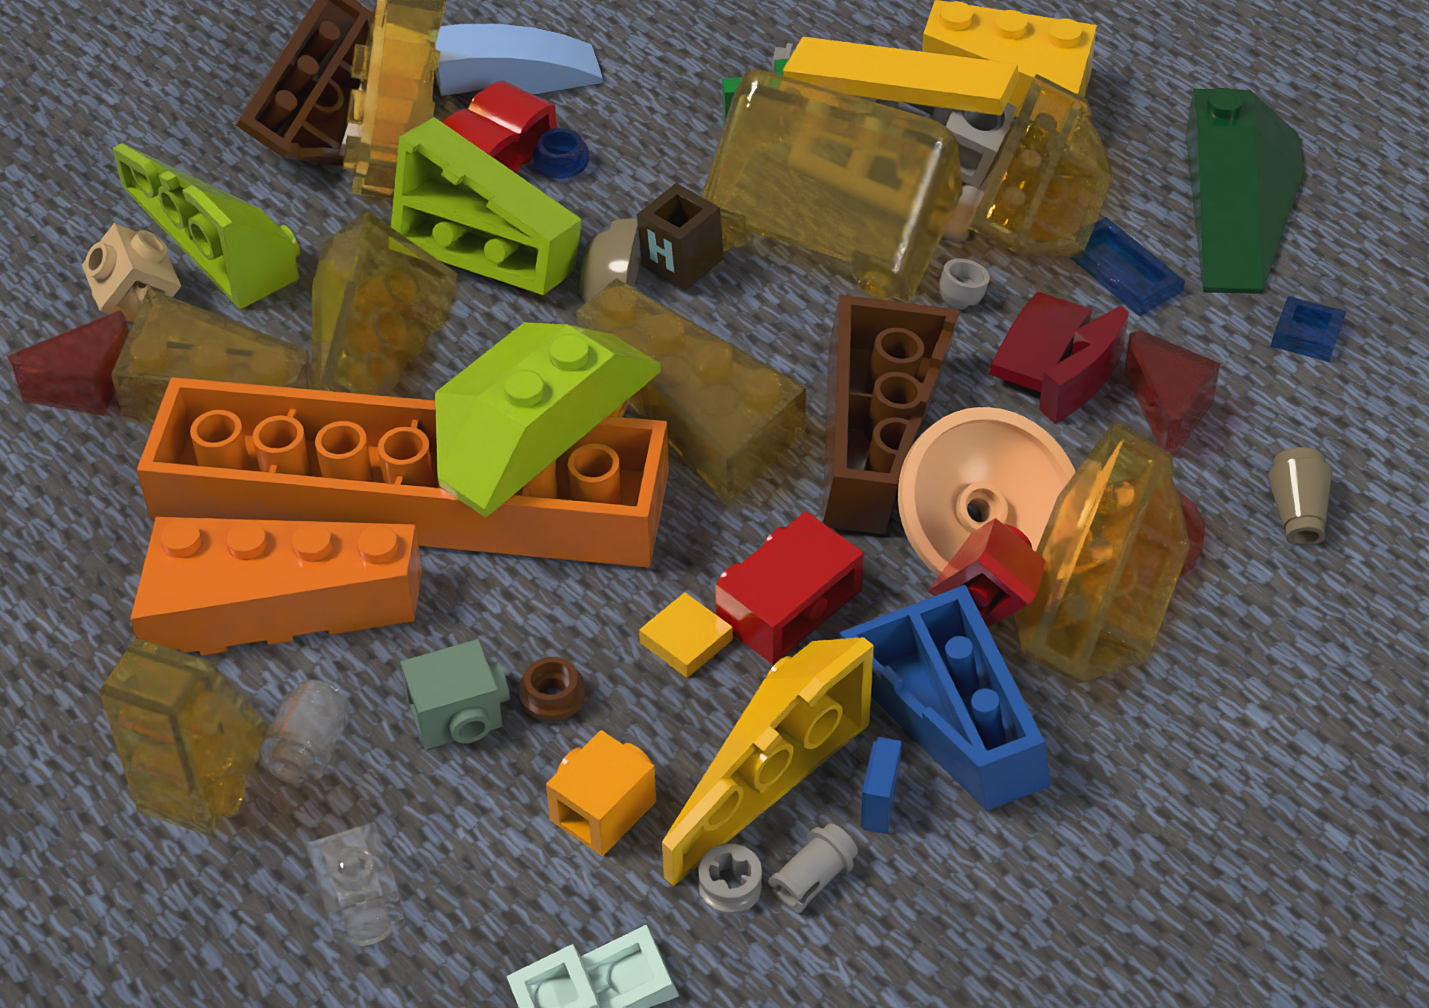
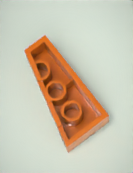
M156 517L130 618L143 664L168 661V656L197 651L200 652V656L228 652V646L267 640L268 645L293 641V636L327 631L329 635L414 622L422 577L415 524Z

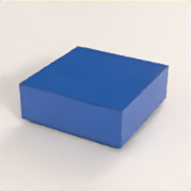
M878 737L877 742L873 741L862 791L860 827H863V830L883 834L888 833L899 782L902 741Z

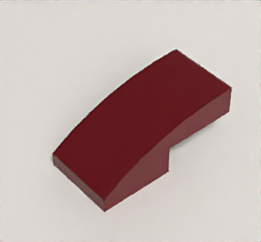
M1037 291L1022 309L1006 334L991 363L989 375L1041 392L1044 371L1068 358L1069 351L1073 347L1075 330L1090 322L1093 309Z
M1122 305L1075 330L1072 356L1044 371L1039 410L1054 424L1068 417L1089 401L1106 383L1118 365L1124 351L1129 311Z

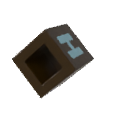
M678 183L671 186L637 214L642 266L682 290L686 291L724 259L720 207Z

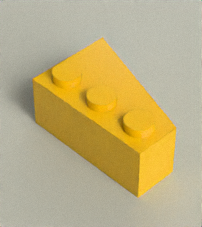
M935 0L923 33L922 52L1018 64L1019 81L1008 101L1009 104L1017 107L1012 119L1024 124L1030 120L1057 131L1056 137L1072 143L1091 75L1097 25L1080 23L1072 19H1055L1023 14L1015 10L1004 11L973 6L958 1Z

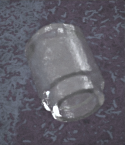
M305 680L298 685L297 689H293L286 694L260 745V755L267 764L269 771L276 778L287 783L300 784L305 780L316 781L323 776L348 724L346 713L348 702L342 692L323 681Z

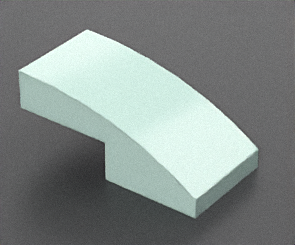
M647 925L583 956L579 955L573 944L507 976L519 1008H649L679 996L656 941Z

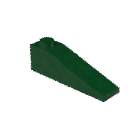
M1230 88L1193 89L1186 131V145L1203 293L1262 294L1304 174L1299 135L1251 90Z

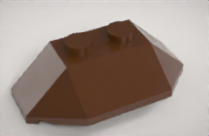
M315 0L239 115L235 126L285 159L332 165L347 163L349 158L340 155L339 152L376 35L374 32L377 26L374 13L356 0Z

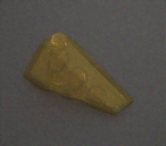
M367 210L323 243L312 283V390L388 396L400 380L399 375L408 363L415 359L425 347L424 342L430 336L431 331L439 328L448 317L457 273Z

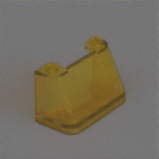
M749 70L743 75L734 92L701 197L720 207L723 251L729 250L731 247H743L747 243L751 232L851 262L855 278L859 281L861 290L868 296L881 300L894 298L910 303L963 193L958 142L955 135L947 127L930 118L768 71Z

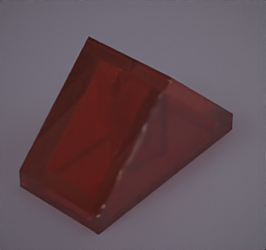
M119 310L7 356L19 396L23 402L104 416L135 358V352L126 317Z
M1144 331L1131 332L1124 373L1163 459L1176 457L1214 401L1221 363Z

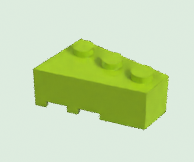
M435 117L399 136L389 245L541 295L546 294L571 275L576 268L581 218Z

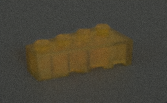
M617 278L614 279L576 311L578 327L614 334L660 363L661 372L630 397L629 404L644 419L667 421L668 443L680 454L681 461L695 475L700 474L714 489V494L727 507L805 436L806 387Z

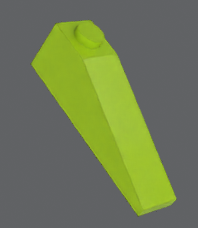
M123 143L112 148L121 185L125 191L240 310L299 279L296 257L300 255V248L295 236L287 226H278L262 209Z

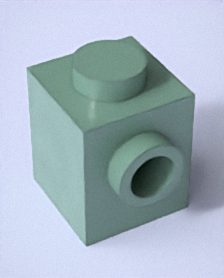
M479 639L400 661L406 699L424 750L453 741L472 743L482 739L490 730L503 727L500 703L510 700L506 678L499 661L487 663Z

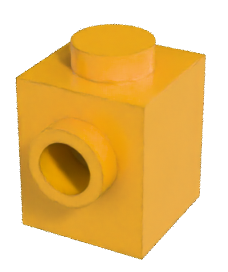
M600 730L583 748L577 747L571 750L560 763L557 773L546 783L549 819L603 857L656 803L654 765L648 756L637 746L631 743L622 744Z

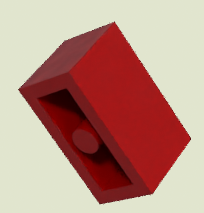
M805 511L787 527L782 526L775 529L767 537L763 546L742 563H734L722 573L715 584L716 615L733 627V635L774 665L862 591L864 552Z

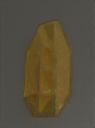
M1038 74L1035 75L979 188L963 227L1020 255L1081 257L1114 176L1101 138L1090 121L1092 112L1087 99Z
M1119 422L1112 424L1057 496L1036 552L1046 560L1037 595L1028 606L1014 613L1022 653L1077 684L1148 660L1190 548L1181 500L1171 474L1175 473L1171 453Z

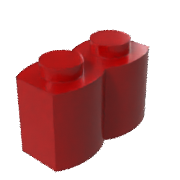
M505 81L491 84L474 96L468 109L459 110L441 121L514 173H517L522 165L528 164L558 136L555 105Z

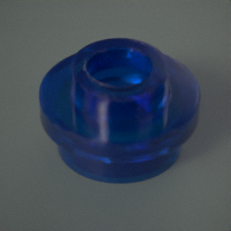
M567 128L551 129L540 136L538 144L533 151V163L538 172L547 177L556 179L570 178L580 174L588 166L589 150L577 132Z

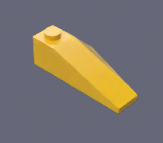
M864 637L812 641L793 657L786 656L771 668L662 841L664 878L670 884L675 886L699 866L702 857L710 849L726 844L870 724L873 644Z

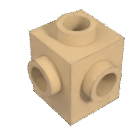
M114 223L101 241L91 247L86 260L82 264V268L92 290V296L100 311L141 326L153 323L181 288L179 279L167 254L168 248L159 237L146 230H139L137 232Z

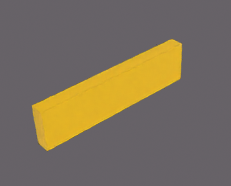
M810 37L801 38L783 69L786 87L999 116L1003 114L1019 81L1018 64Z

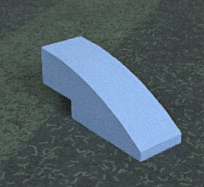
M457 24L428 28L432 63L441 96L482 90L498 81L508 82L531 94L603 83V77L592 44L564 34L533 27L506 24Z

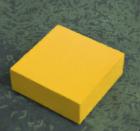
M684 592L639 629V638L642 645L688 678L733 640V627Z

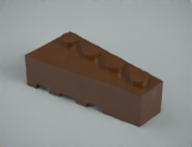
M839 295L828 348L822 523L829 528L877 534L886 533L898 500L899 477L904 460L914 442L921 435L949 355L961 309Z

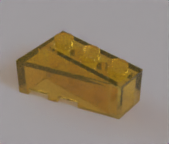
M135 637L99 690V694L137 812L211 837L223 816L231 818L238 811L245 794V781L275 732L211 661Z

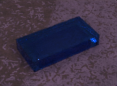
M1107 217L1062 242V252L1138 316H1142L1184 292L1185 280Z

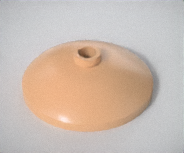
M975 407L960 410L943 417L923 432L914 442L904 460L899 477L898 505L906 536L919 558L937 576L941 574L970 534L994 518H997L1003 524L1014 526L1022 531L1031 541L1032 549L1046 560L1039 587L1054 578L1064 568L1079 542L1083 525L1084 505L1075 469L1062 447L1048 432L1035 422L1017 413L999 408ZM968 504H972L980 510L982 515L981 522L971 519L967 510Z

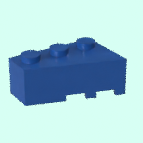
M966 585L839 632L840 639L864 637L874 645L871 697L986 811L1051 786L1045 741Z

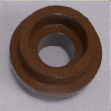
M559 657L542 658L532 663L521 678L518 687L519 701L524 711L535 719L547 722L561 721L574 715L584 704L586 698L585 681L581 673L569 661ZM552 688L562 691L552 695L543 694L544 691Z

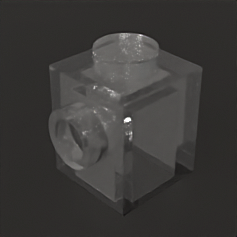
M375 822L305 843L314 881L336 948L350 943L359 946L372 945L385 939L392 930L405 926L398 887Z

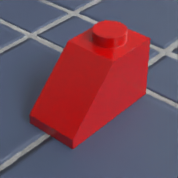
M994 518L970 534L929 588L928 592L936 596L966 585L988 628L1025 608L1032 602L1037 595L1046 560L1032 549L1031 541L1022 531L1014 526L1003 524L997 518Z

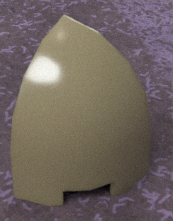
M637 218L614 220L611 223L610 230L602 232L597 236L592 235L588 239L579 273V294L586 306L601 317L620 323H625L641 263Z

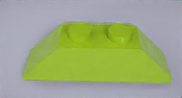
M522 323L435 392L439 486L483 517H488L661 372L660 363L614 334L568 324Z

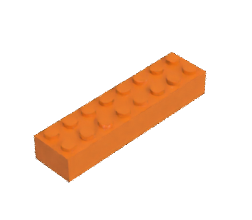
M171 377L137 467V474L151 521H155L156 517L415 524L418 546L650 568L669 474L667 421L614 416L606 417L485 518L439 486L435 400Z

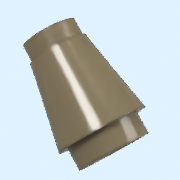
M1298 447L1282 451L1275 456L1273 467L1268 472V480L1283 528L1286 532V540L1289 544H1319L1325 539L1332 468L1325 462L1324 455L1316 449Z

